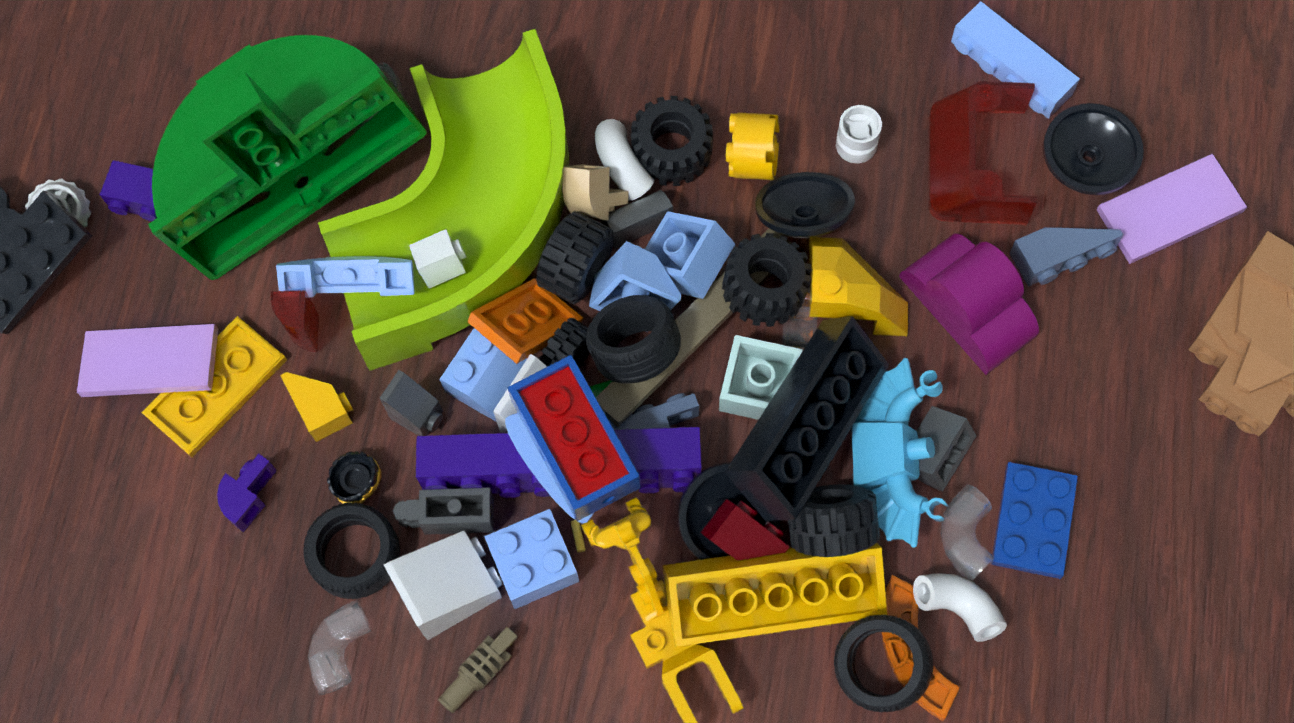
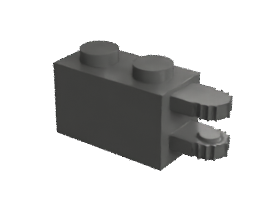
M490 488L419 490V499L399 501L395 503L394 510H392L396 520L398 519L399 525L403 527L410 526L411 528L420 527L425 535L457 534L461 531L466 533L494 532V497Z

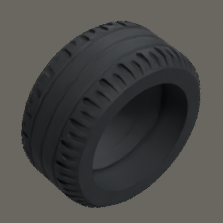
M646 295L628 296L608 304L593 318L586 333L587 347L597 369L604 377L617 383H639L659 375L673 363L681 347L680 331L669 307L660 299ZM652 331L646 338L636 344L616 347L623 339L632 334Z
M343 503L321 513L322 515L313 521V525L307 531L303 548L304 561L313 579L325 591L344 599H359L381 590L391 580L384 564L400 557L399 540L387 518L375 508L361 503ZM353 525H363L374 529L380 538V551L376 561L367 571L354 577H339L328 571L325 565V550L330 539L338 531Z
M871 615L856 621L843 633L835 650L834 670L841 689L855 704L870 711L893 712L911 706L925 693L933 674V656L926 638L920 630L908 621L891 615ZM878 632H890L901 637L908 644L913 655L914 666L909 682L903 689L890 695H879L867 690L859 681L855 671V656L860 644L868 636Z

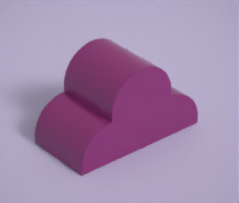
M956 233L952 234L899 274L900 279L985 375L1022 349L1039 334L1036 317L1022 298L1024 286L1018 271L1008 257L991 243L980 242L975 246L966 237Z

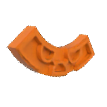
M892 575L885 590L887 615L904 619L918 629L919 606L914 599V585ZM881 632L889 664L904 688L913 672L914 662L911 649L896 634ZM933 665V674L929 686L916 702L930 714L944 721L960 687L945 678Z

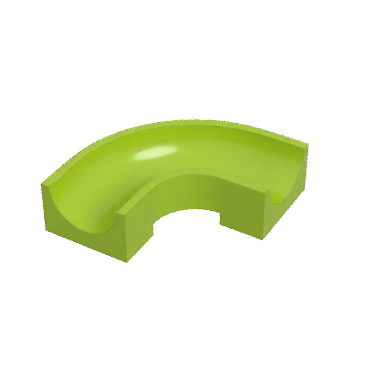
M535 29L523 32L522 42L510 58L497 67L478 75L449 79L428 73L422 64L410 68L431 134V151L424 170L409 188L389 200L318 222L331 257L376 256L412 260L414 295L380 296V292L344 293L354 330H352L354 341L369 371L434 350L432 342L468 327L470 324L467 321L472 311L521 286L539 263L550 236L559 225L565 205L562 193L563 168L569 166V152L561 100ZM446 229L453 241L459 239L465 251L466 258L462 259V263L466 273L429 289L416 267L409 245Z

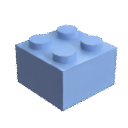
M667 211L645 250L657 255L680 294L704 299L735 243L716 221Z
M550 509L484 536L514 609L580 582Z

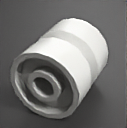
M856 105L845 110L840 117L836 149L844 160L859 164L868 161L874 156L882 128L880 115L874 109L864 105Z

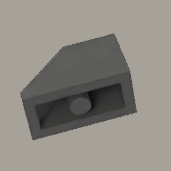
M400 370L397 371L380 397L390 419L418 436H427L430 431L434 432L442 421L443 410L439 401Z

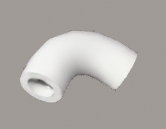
M615 119L602 121L595 131L597 153L604 167H610L609 175L618 188L628 191V200H635L651 188L654 180L632 151L628 143L625 126Z
M940 573L920 575L916 578L913 594L919 608L923 611L947 609L955 612L966 623L975 641L983 642L990 640L1006 629L1007 623L999 608L990 596L972 581L955 574Z

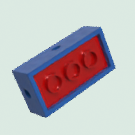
M572 355L507 387L512 404L576 521L640 489V476Z

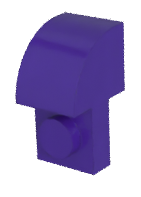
M260 454L254 460L251 459L244 464L239 473L240 477L237 480L225 473L218 487L217 499L222 513L242 532L248 528L265 507V504L257 495L277 471L270 461Z

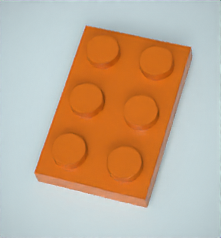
M536 278L472 311L467 322L499 348L507 357L518 364L528 358L530 354L533 355L549 344L548 340L550 337L553 338L554 332L557 328H561L563 322H567L569 318H575L581 323L583 317L558 296L538 286Z

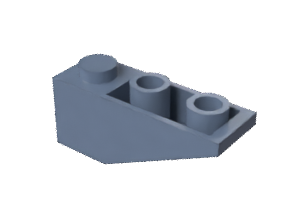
M1045 227L1015 240L1009 254L1028 287L1038 282L1040 285H1045L1056 279L1058 274L1069 269L1070 272H1074L1084 267L1090 259L1097 256L1099 259H1104L1117 251V245L1122 239L1123 233L1120 229Z

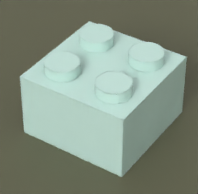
M735 335L720 394L719 411L759 420L799 358L802 349Z

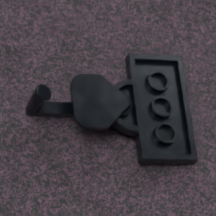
M0 185V333L9 334L92 237L91 233L49 192L42 191L28 209L22 213L10 209V196Z

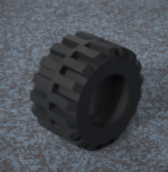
M663 96L657 98L656 104H653L651 101L645 104V112L642 110L638 111L636 121H633L631 126L632 151L653 180L659 179V185L666 186L667 182H673V186H680L681 180L690 183L693 181L694 174L699 177L704 172V166L708 167L710 163L713 138L710 118L707 113L702 114V107L698 104L692 106L691 100L685 97L683 101H678V96H671V100H664ZM666 133H678L689 140L688 144L675 150L661 148L654 141Z
M578 211L569 214L556 227L542 252L537 268L536 281L538 286L572 304L579 303L591 292L595 274L609 260L614 241L613 230Z
M766 233V236L762 238L760 234L752 235L751 241L745 238L740 241L739 247L735 246L725 269L722 289L725 290L723 294L725 302H731L729 309L733 313L740 312L739 318L746 322L749 318L753 320L752 325L760 326L761 322H766L767 327H772L777 320L780 324L788 321L789 316L793 318L798 313L799 308L804 303L812 278L810 276L812 271L811 264L806 263L808 257L805 252H798L800 247L795 242L792 244L787 243L788 238L782 235L780 239L774 238V233ZM760 271L769 272L778 277L783 286L773 289L764 288L756 284L750 277V274Z
M835 484L815 487L796 520H788L791 547L799 553L811 556L838 557L858 553L875 545L880 538L876 495L871 490L855 485Z

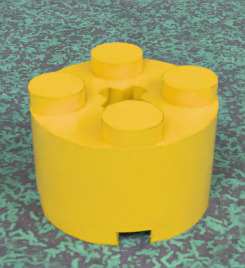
M731 113L729 131L733 133L732 143L728 142L726 147L729 177L774 180L779 154L777 134H774V132L779 133L778 114Z

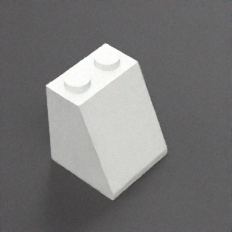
M461 531L384 564L413 620L427 640L502 598L497 589L503 585L493 566L486 569L480 559L486 555L476 537L470 540L465 531Z

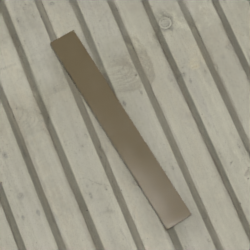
M769 228L761 235V238L765 237L766 233H774V238L780 239L781 234ZM760 271L750 274V277L756 284L761 286L772 274ZM724 273L712 283L704 299L697 298L675 320L681 335V347L676 359L666 370L649 380L639 383L626 384L612 381L596 397L606 417L617 427L733 313L729 309L731 302H725L723 297L725 291L722 289Z

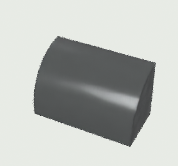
M659 190L610 212L609 220H600V223L613 230V247L616 249L621 247L626 241L632 242L656 231L667 211L673 212V205L666 194Z
M932 406L917 429L918 439L930 437L933 440L935 455L933 458L919 460L920 475L918 480L943 492L977 435L967 418Z

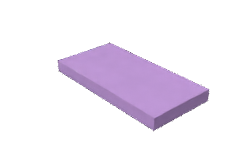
M1211 154L1104 202L1096 210L1108 229H1120L1123 233L1118 246L1129 264L1241 214L1246 210L1247 206L1214 155Z
M215 324L86 331L77 393L81 397L212 390L218 328Z

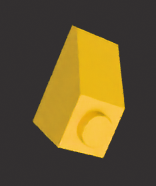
M285 372L280 375L308 431L316 442L352 424L348 412L352 411L353 408L344 392L337 394L332 384Z

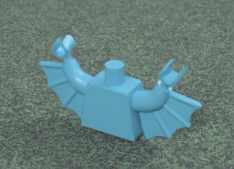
M903 358L896 368L883 374L852 426L853 478L855 486L871 490L876 495L878 524L885 533L886 540H904L911 547L915 548L918 543L921 514L927 512L933 520L942 522L945 519L934 515L933 510L939 504L949 507V505L941 498H933L928 501L926 497L915 493L911 481L917 480L920 475L919 460L933 458L935 446L930 437L918 439L917 431L909 427L908 424L912 410L923 401V396L926 394L930 397L939 396L942 393L943 385L939 381L932 386H928L929 383L935 381L938 377L935 371L929 370L921 375V386L916 388L908 358Z

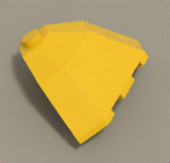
M810 237L809 264H811L812 271L810 276L812 278L810 283L809 317L841 318L853 316L854 319L874 320L873 335L907 336L908 302L843 238Z

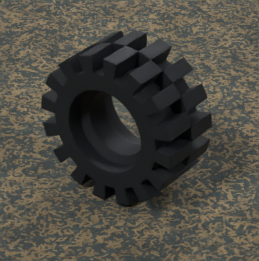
M569 318L567 322H563L561 328H557L554 332L553 338L550 337L548 340L549 344L544 347L543 354L539 357V360L548 367L572 355L577 366L580 368L583 365V360L589 356L586 343L588 327L575 318Z

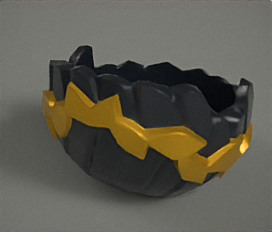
M350 451L339 456L332 463L329 469V477L327 478L328 489L341 503H363L377 489L382 478V472L377 461L363 452Z

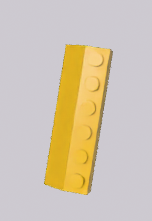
M878 543L858 553L838 557L806 555L789 547L786 553L739 561L731 556L663 565L666 601L676 647L858 621L871 615H887L882 547Z

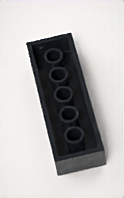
M853 316L822 320L725 471V474L765 521L796 520L889 366L887 360Z

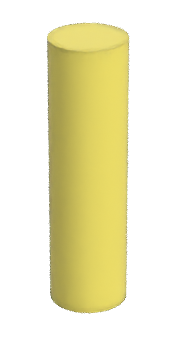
M573 520L571 521L576 549L577 552L585 551L580 522Z

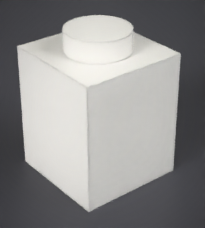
M446 229L409 245L416 267L429 289L466 273L462 263V259L466 258L465 251L459 239L453 241Z

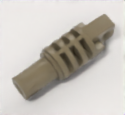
M508 627L495 640L488 635L461 664L457 672L459 676L438 698V701L453 714L474 690L477 692L482 690L512 657L506 650L517 639V635Z

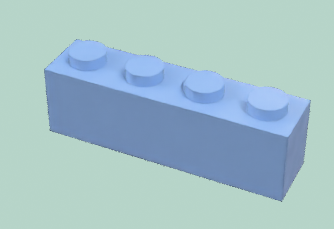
M981 1L955 26L951 42L955 45L956 49L975 60L984 72L992 74L999 79L1008 91L1018 94L1028 102L1033 111L1042 113L1049 119L1073 95L1080 78Z

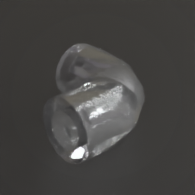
M967 484L954 496L949 507L943 513L945 520L942 521L940 534L946 556L964 578L973 581L995 558L980 544L976 536L977 525L992 510V505L981 491Z
M358 600L340 607L323 619L312 636L308 661L312 680L319 695L332 693L352 681L345 664V649L353 640L372 631Z

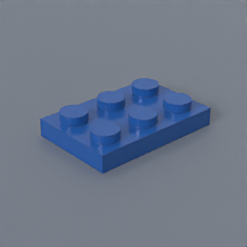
M1012 462L1007 463L991 565L1058 579L1064 576L1077 475Z

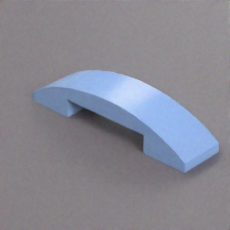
M345 256L298 260L276 265L280 298L314 297L316 293L380 292V296L415 294L412 260Z

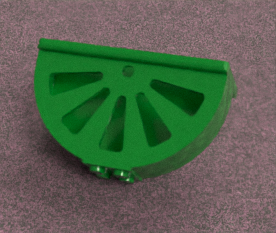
M294 35L268 40L254 46L249 44L196 81L197 85L185 97L168 123L157 150L152 176L153 204L157 218L148 225L153 235L207 278L216 280L422 139L427 131L412 108L380 68L366 54L343 41L317 35ZM374 115L331 155L325 156L327 149L333 142ZM307 176L309 178L307 185L303 188H297L299 179ZM270 191L267 199L213 226L259 193Z

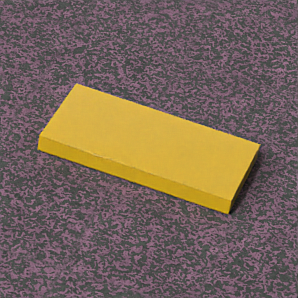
M237 316L217 337L212 390L160 393L141 413L192 458L287 359Z

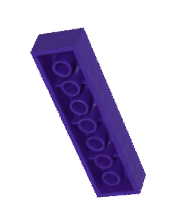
M700 427L614 430L640 476V489H638L640 493L659 492V488H673L675 492H684L688 484L701 473ZM508 433L417 436L416 478L422 490L490 488L492 494L500 493V496L504 498L519 497L520 493L534 492V495L540 497L550 496L524 462Z

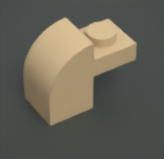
M580 164L563 168L562 193L565 205L570 213L578 211L591 219L609 220V212L615 211V206L628 204V191L609 188L610 167Z

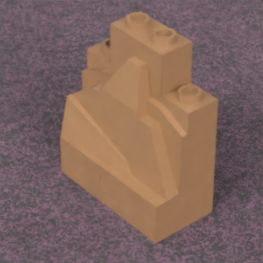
M1267 231L1246 258L1188 349L1201 362L1218 368L1198 400L1205 403V406L1211 412L1217 415H1224L1236 422L1237 427L1242 431L1260 436L1271 425L1281 407H1284L1288 414L1294 417V246Z

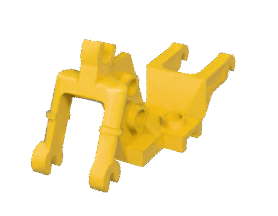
M637 497L625 502L628 511L631 513L630 515L600 529L592 519L581 524L591 546L596 545L603 549L617 546L628 550L633 562L629 569L638 585L636 586L638 592L630 595L645 625V628L630 636L646 669L663 661L662 684L683 723H697L677 684L676 676L681 671L700 662L705 663L710 670L724 699L728 702L731 712L734 714L742 710L743 705L715 651L698 644L675 646L666 601L665 585L662 580L657 581L656 578L658 576L648 557L642 559L636 547L640 543L639 537L641 532L651 525V518L645 508L641 506Z

